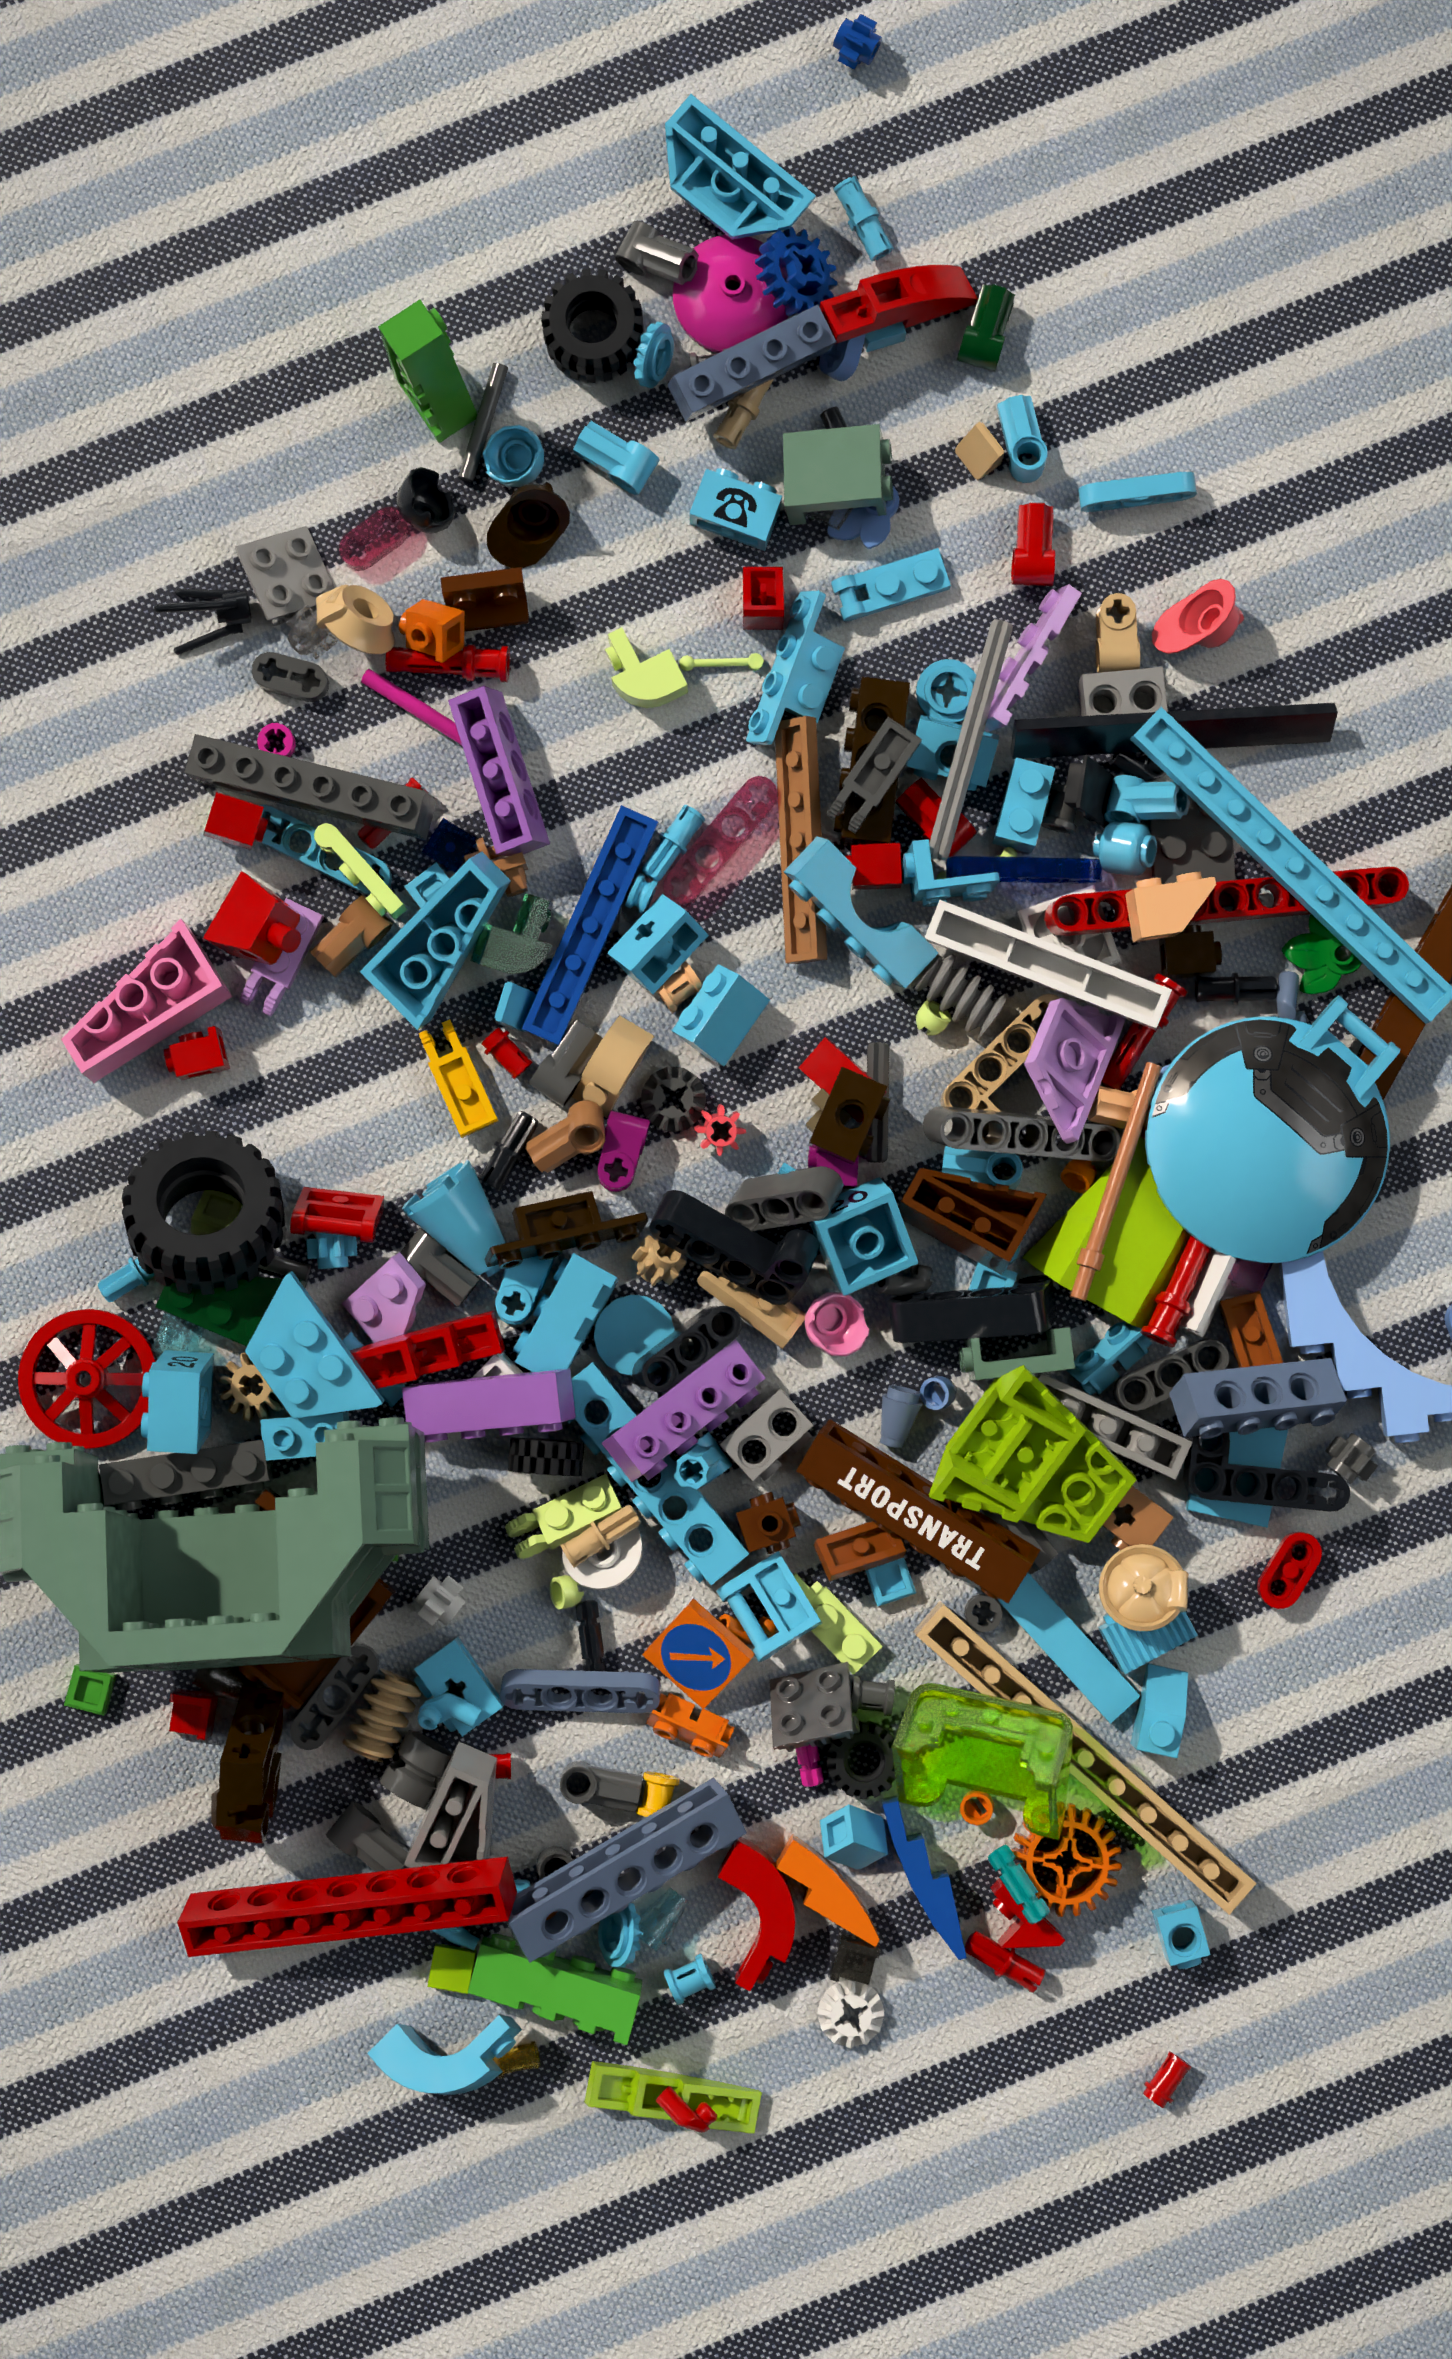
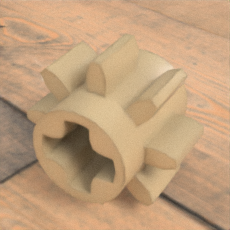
M650 1235L646 1236L632 1256V1259L638 1262L636 1274L640 1275L645 1281L650 1282L652 1286H655L656 1283L662 1280L668 1285L672 1284L686 1264V1261L680 1258L681 1253L659 1242L657 1239L654 1240Z

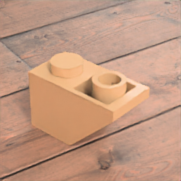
M1192 872L1176 876L1177 882L1162 884L1161 878L1137 881V888L1125 894L1133 943L1174 937L1183 932L1216 886L1215 877L1202 878L1201 872Z

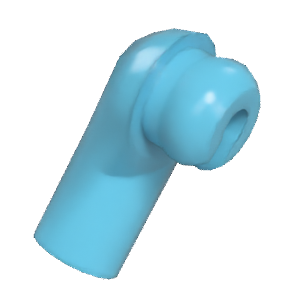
M444 1693L425 1701L419 1708L417 1719L420 1726L427 1730H433L437 1728V1724L451 1718H455L473 1727L482 1709L452 1693Z

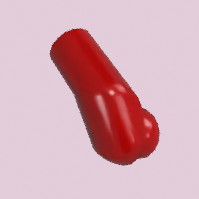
M671 2086L667 2087L655 2100L677 2125L699 2133L708 2131L710 2129L708 2126L717 2120V2114L706 2102L700 2103L693 2111Z

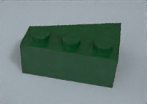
M257 1276L250 1282H247L243 1278L237 1281L238 1288L227 1292L225 1286L214 1288V1294L202 1295L201 1289L192 1288L190 1294L177 1291L176 1284L172 1282L169 1287L164 1286L155 1307L247 1347L283 1279ZM299 1280L304 1288H306L308 1281Z

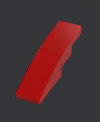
M490 1311L389 1338L350 1350V1352L375 1388L379 1389L417 1380L421 1375L459 1367L463 1362L501 1354L505 1347L495 1311Z

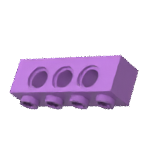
M482 686L448 700L496 854L508 857L522 852L524 855L550 845L503 693Z

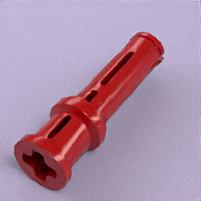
M468 644V646L463 647V650L443 663L435 661L436 656L409 648L393 647L389 652H386L385 665L387 672L462 675L463 679L467 681H474L476 677L499 678L501 682L507 683L509 680V646H502L500 650L476 649L475 645Z
M1157 973L1154 977L1155 983L1172 989L1157 1029L1162 1030L1163 1027L1168 1025L1169 1020L1167 1017L1179 998H1185L1188 992L1176 982ZM1133 1022L1110 1058L1101 1084L1107 1088L1120 1090L1157 1029L1153 1030Z
M1190 1235L1166 1291H1161L1160 1294H1157L1154 1300L1157 1306L1148 1326H1143L1140 1331L1142 1335L1150 1340L1172 1348L1177 1343L1174 1337L1183 1317L1190 1314L1191 1304L1188 1302L1211 1252V1248L1200 1243L1193 1236Z

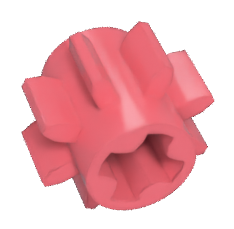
M722 1104L718 1105L717 1113L712 1115L702 1110L701 1113L706 1119L704 1125L694 1127L696 1132L704 1133L706 1136L700 1146L705 1149L712 1143L716 1146L715 1151L718 1156L722 1155L723 1147L728 1145L738 1150V1144L734 1141L736 1135L746 1133L744 1128L736 1127L734 1123L740 1116L739 1112L735 1111L728 1117L724 1114L725 1109ZM718 1121L720 1124H724L728 1121L729 1124L726 1127V1131L729 1135L724 1139L720 1136L712 1139L710 1136L714 1133V1129L711 1127L713 1122Z

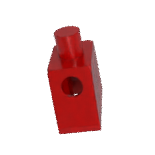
M241 871L203 939L232 956L273 965L279 959L282 951L292 953L299 947L301 934L296 930V927L300 922V914L271 889Z

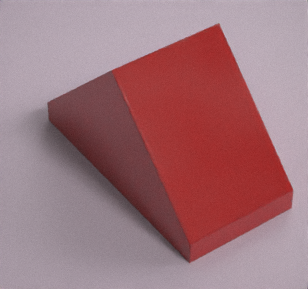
M743 567V630H783V567Z

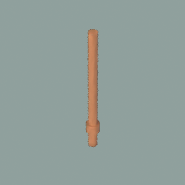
M1146 1062L1086 1248H1081L1076 1263L1080 1267L1070 1295L1074 1299L1086 1302L1095 1272H1100L1105 1258V1255L1101 1253L1162 1070L1160 1065Z

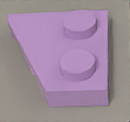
M399 1252L354 1291L342 1305L370 1339L376 1343L406 1334L412 1328L416 1317L415 1307L421 1301L426 1283Z

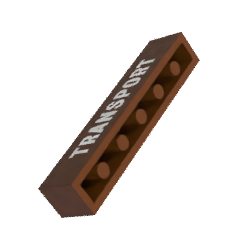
M831 1419L818 1432L796 1470L813 1487L825 1489L832 1493L847 1508L864 1513L872 1518L882 1530L896 1533L910 1542L912 1548L917 1552L931 1555L944 1563L945 1567L954 1575L966 1577L979 1585L981 1590L991 1598L1001 1599L1009 1603L1040 1552L1039 1548L981 1512L963 1508L961 1503L945 1499L942 1502L929 1498V1492L933 1484L931 1481Z

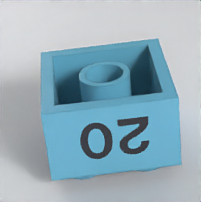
M880 1177L841 1193L824 1219L810 1222L813 1233L820 1243V1251L831 1280L844 1296L919 1263L894 1194Z
M165 1350L157 1361L152 1363L149 1372L144 1373L142 1395L143 1397H149L148 1413L144 1412L142 1415L141 1437L147 1438V1451L197 1454L211 1433L214 1353Z

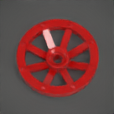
M82 1309L64 1313L43 1325L33 1335L23 1352L18 1371V1389L22 1405L34 1425L56 1442H71L72 1446H83L84 1449L100 1448L115 1444L130 1436L141 1426L143 1413H148L149 1397H143L141 1390L139 1400L133 1411L130 1412L106 1389L108 1385L142 1386L144 1373L149 1372L152 1363L157 1361L156 1354L142 1331L129 1320L117 1314L94 1309ZM83 1324L80 1359L77 1360L57 1335L68 1328ZM97 1324L109 1327L123 1336L97 1360L94 1359ZM46 1346L51 1349L67 1368L66 1372H36L39 1358ZM133 1346L140 1359L143 1373H108L107 1368ZM84 1371L91 1375V1383L86 1387L79 1380L80 1375ZM36 1384L65 1385L67 1389L45 1411L38 1398ZM76 1398H79L81 1433L68 1430L55 1422ZM93 1398H96L121 1423L107 1431L95 1434Z

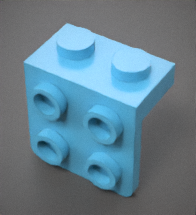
M929 839L912 841L907 853L903 854V860H901L903 884H910L912 902L922 901L923 907L937 906L939 900L947 902L948 898L962 896L963 902L987 899V894L991 893L1000 882L998 872L934 880Z

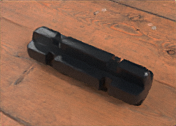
M595 1600L581 1601L575 1608L577 1620L581 1622V1625L578 1626L582 1659L586 1661V1664H583L584 1671H606L605 1661L602 1662L604 1648L601 1625L597 1623V1618L599 1617L598 1603Z

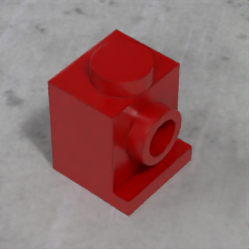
M216 1026L207 1027L209 1036L203 1037L202 1031L179 1036V1043L169 1045V1048L164 1049V1058L169 1073L175 1072L177 1078L187 1080L229 1070L230 1065L221 1029Z

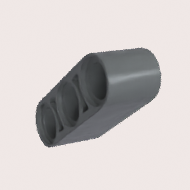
M824 1166L795 1170L788 1174H772L744 1180L725 1209V1215L749 1228L751 1231L819 1221L829 1214L843 1190V1181L837 1172Z
M1217 1340L1196 1341L1120 1377L1113 1388L1114 1400L1120 1407L1126 1410L1140 1411L1170 1398L1169 1393L1174 1387H1168L1161 1379V1371L1164 1366L1170 1363L1176 1365L1180 1370V1378L1186 1373L1223 1370L1229 1364L1228 1350ZM1206 1346L1213 1348L1217 1354V1363L1209 1370L1204 1369L1198 1361L1199 1352ZM1135 1380L1141 1384L1144 1393L1141 1401L1131 1404L1124 1397V1388L1130 1381Z

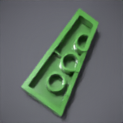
M419 299L378 326L396 381L438 443H441L476 420V409L454 360V353L449 346L451 341L445 332L447 326L435 308L428 311Z
M492 1934L491 1938L483 1937L468 1993L515 2009H524V2005L527 2003L533 2005L532 2012L539 2015V2017L556 2021L564 2020L566 2016L573 2019L572 2022L578 2026L579 2030L596 2034V2031H604L606 2029L615 2032L613 2041L628 2045L642 1988V1979L635 1978L636 1972L627 1968L612 1967L611 1971L595 1967L596 1961L578 1955H573L571 1960L555 1956L556 1950L545 1957L537 1958L529 1963L520 1947L515 1945L516 1940L502 1934Z

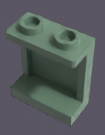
M880 424L783 433L784 507L790 525L806 524V512L874 506L878 516L887 514L886 501L893 500V484L891 475L885 476V464H892V449L890 439H883Z
M1070 1327L1045 1331L1048 1354L982 1361L979 1338L964 1339L965 1347L958 1348L961 1372H968L969 1380L1000 1378L1002 1375L1022 1365L1032 1374L1075 1369Z

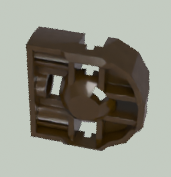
M243 1686L220 1759L219 1789L211 1796V1823L215 1829L219 1830L220 1837L223 1840L262 1844L267 1840L269 1818H272L274 1815L281 1770L282 1753L277 1752L283 1728V1692Z

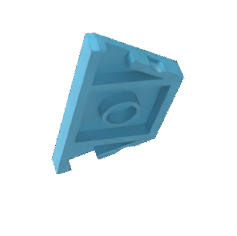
M289 1272L283 1278L247 1345L245 1353L293 1419L374 1408L383 1404L385 1400L294 1272Z

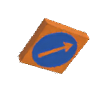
M693 1598L648 1646L642 1655L704 1709L747 1665L755 1654Z

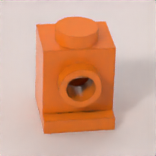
M426 599L417 602L402 614L399 621V631L401 634L406 635V648L436 656L435 661L443 663L464 647L465 611Z

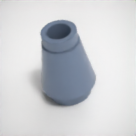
M889 1385L887 1394H882L881 1444L895 1448L904 1447L905 1440L922 1406V1403L919 1402V1391L903 1386Z

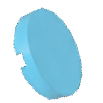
M628 1295L615 1299L602 1310L595 1324L594 1341L599 1356L608 1367L620 1374L632 1375L636 1361L672 1334L675 1329L671 1316L660 1303L647 1296ZM657 1362L652 1363L647 1373L654 1372L660 1365Z

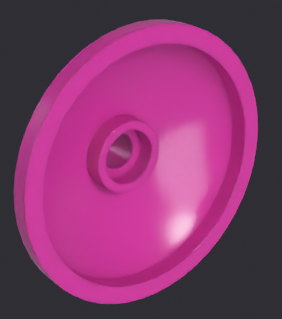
M727 235L710 238L694 248L699 255L697 271L693 279L685 282L683 285L674 282L673 305L681 327L700 346L720 353L723 349L730 348L788 319L789 316L786 315L785 306L782 304L778 308L773 307L775 297L772 294L764 296L762 292L767 287L766 282L759 281L756 278L758 274L763 272V268L755 264V260L762 255L759 247L764 244L763 242L752 237L732 240ZM730 280H736L739 282L740 287L737 290H729L725 285Z

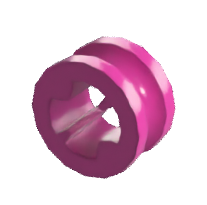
M271 723L263 727L257 738L258 748L270 752L267 750L271 745L268 740L269 736L275 733L279 738L280 733L286 735L283 739L286 747L280 752L274 748L271 753L291 757L295 752L296 741L289 728L279 723Z

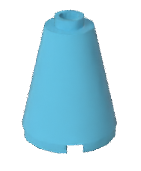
M466 1160L464 1164L461 1162L428 1183L426 1185L427 1189L422 1193L424 1196L422 1199L415 1194L404 1204L402 1210L409 1218L476 1275H481L485 1272L490 1277L501 1270L499 1265L487 1267L485 1262L489 1248L505 1244L506 1241L475 1169L469 1160Z

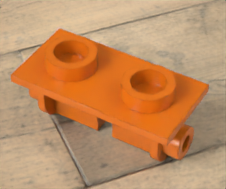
M670 1692L667 1696L661 1693L659 1706L656 1708L660 1712L653 1709L646 1721L647 1725L653 1727V1732L668 1740L678 1738L690 1744L691 1750L701 1756L712 1758L714 1755L720 1758L728 1746L721 1739L728 1742L735 1728L728 1724L729 1720L706 1709H702L697 1721L690 1719V1715L695 1704Z

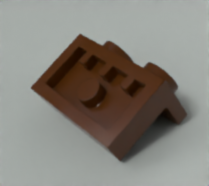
M521 567L440 578L445 605L465 611L464 632L521 625L529 622L526 588Z

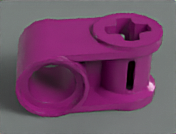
M610 1111L605 1129V1143L598 1164V1178L600 1184L605 1189L611 1192H621L632 1184L639 1157L642 1155L650 1120ZM615 1162H619L622 1164V1171L628 1174L626 1177L619 1176L617 1182L610 1181V1174L605 1172V1169L613 1168Z

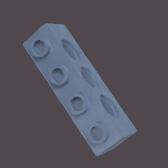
M816 305L674 375L667 386L685 422L827 353L836 343V340L819 305Z
M1331 1358L1183 1374L1169 1393L1183 1436H1201L1202 1439H1211L1222 1433L1236 1431L1240 1435H1246L1262 1428L1275 1427L1279 1431L1287 1430L1297 1424L1326 1425L1335 1419V1415L1347 1402Z

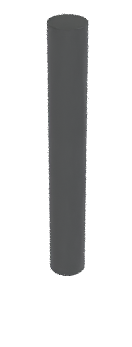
M493 363L459 472L458 478L468 483L474 482L508 371V367L503 364Z

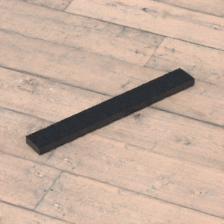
M1335 703L1168 711L1167 713L1205 749L1330 742L1338 711ZM1155 712L1014 720L1010 747L1012 759H1016V757L1026 759L1143 752L1130 738Z

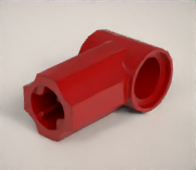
M1045 503L1019 505L1017 541L1012 556V585L1053 586L1055 574V550H1052L1053 506H1048Z
M921 777L906 789L895 803L924 833L923 838L925 840L929 839L930 842L941 798ZM962 813L960 814L949 857L945 861L952 858L977 834L973 825Z

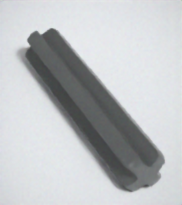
M872 1042L867 1047V1074L875 1081L888 1086L886 1089L887 1093L884 1096L889 1098L890 1047L887 1043ZM889 1105L882 1121L873 1119L867 1134L874 1136V1139L865 1158L867 1162L883 1163L888 1159Z

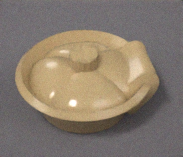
M345 584L316 598L317 626L319 628H327L332 635L345 645L367 654H383L393 648L395 643L394 633L391 628L394 618L393 612L387 602L375 592L362 586H348Z
M1145 1544L1129 1546L1115 1553L1105 1564L1099 1579L1100 1599L1108 1615L1121 1626L1135 1631H1153L1172 1622L1180 1612L1187 1611L1189 1574L1182 1569L1179 1562L1171 1554L1159 1547Z

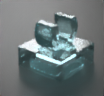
M165 1312L152 1347V1352L162 1354L165 1350L197 1352L205 1328Z

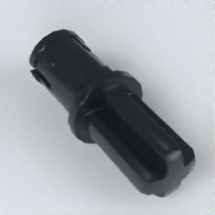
M1232 973L1231 977L1196 976L1195 978L1196 1002L1232 1001V1005H1238L1239 1001H1273L1277 997L1278 984L1273 976L1239 977L1238 973Z
M519 1111L501 1142H495L494 1145L497 1148L478 1178L501 1191L503 1184L518 1159L523 1160L524 1157L521 1154L526 1147V1143L538 1127L539 1121L528 1113Z

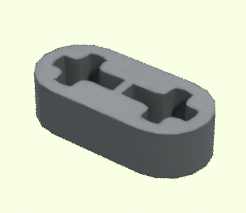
M266 652L260 654L252 664L251 672L254 680L260 688L268 692L305 702H316L321 700L329 689V680L325 671L319 665L275 652ZM271 662H275L278 671L287 674V677L273 676L271 681L268 682L261 669L262 667L269 668ZM310 673H315V678L320 682L319 687L312 686L310 692H305V687L302 683L294 681L295 676L306 679Z

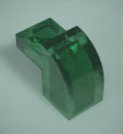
M525 893L513 931L487 923L476 941L470 961L511 974L524 973L536 968L546 959L553 946L538 940L540 932L544 933L550 923L551 910L548 909L550 901Z

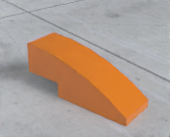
M792 1834L776 1861V1869L808 1887L803 1896L805 1906L876 1947L880 1940L878 1932L853 1888L819 1852Z

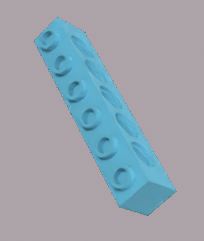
M595 1362L590 1363L571 1379L576 1418L567 1422L570 1424L576 1420L584 1429L585 1433L580 1438L595 1456L602 1451L611 1462V1465L606 1468L609 1474L620 1487H623L626 1483L629 1484L638 1495L632 1500L633 1503L647 1519L652 1515L656 1517L663 1526L658 1533L673 1551L680 1547L687 1555L689 1560L684 1565L699 1583L706 1579L710 1585H713L750 1554L748 1549L698 1489L696 1490L688 1486L681 1487L674 1477L677 1465L670 1454L663 1459L668 1466L660 1471L661 1479L657 1485L645 1487L638 1479L631 1482L602 1445V1442L631 1421L637 1414ZM592 1400H601L608 1407L609 1414L603 1423H592L586 1417V1406ZM679 1496L685 1500L687 1511L684 1516L672 1519L664 1513L663 1503L668 1497ZM697 1528L709 1530L713 1536L712 1545L702 1551L694 1549L689 1542V1535L693 1530Z

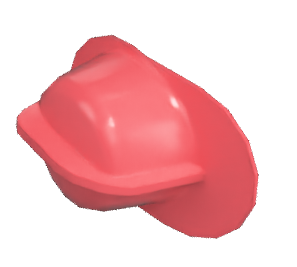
M1224 579L1210 581L1195 593L1166 610L1155 623L1152 631V643L1157 650L1171 654L1179 653L1194 645L1214 648L1226 643L1232 637L1238 625L1244 620L1242 611L1235 605L1236 594L1233 585Z

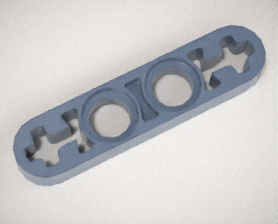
M514 1669L506 1672L502 1677L499 1697L505 1706L517 1710L649 1713L659 1706L661 1683L655 1676L642 1672ZM562 1687L570 1692L567 1694H556L550 1689ZM603 1688L609 1690L611 1694L604 1696L596 1695L591 1690Z

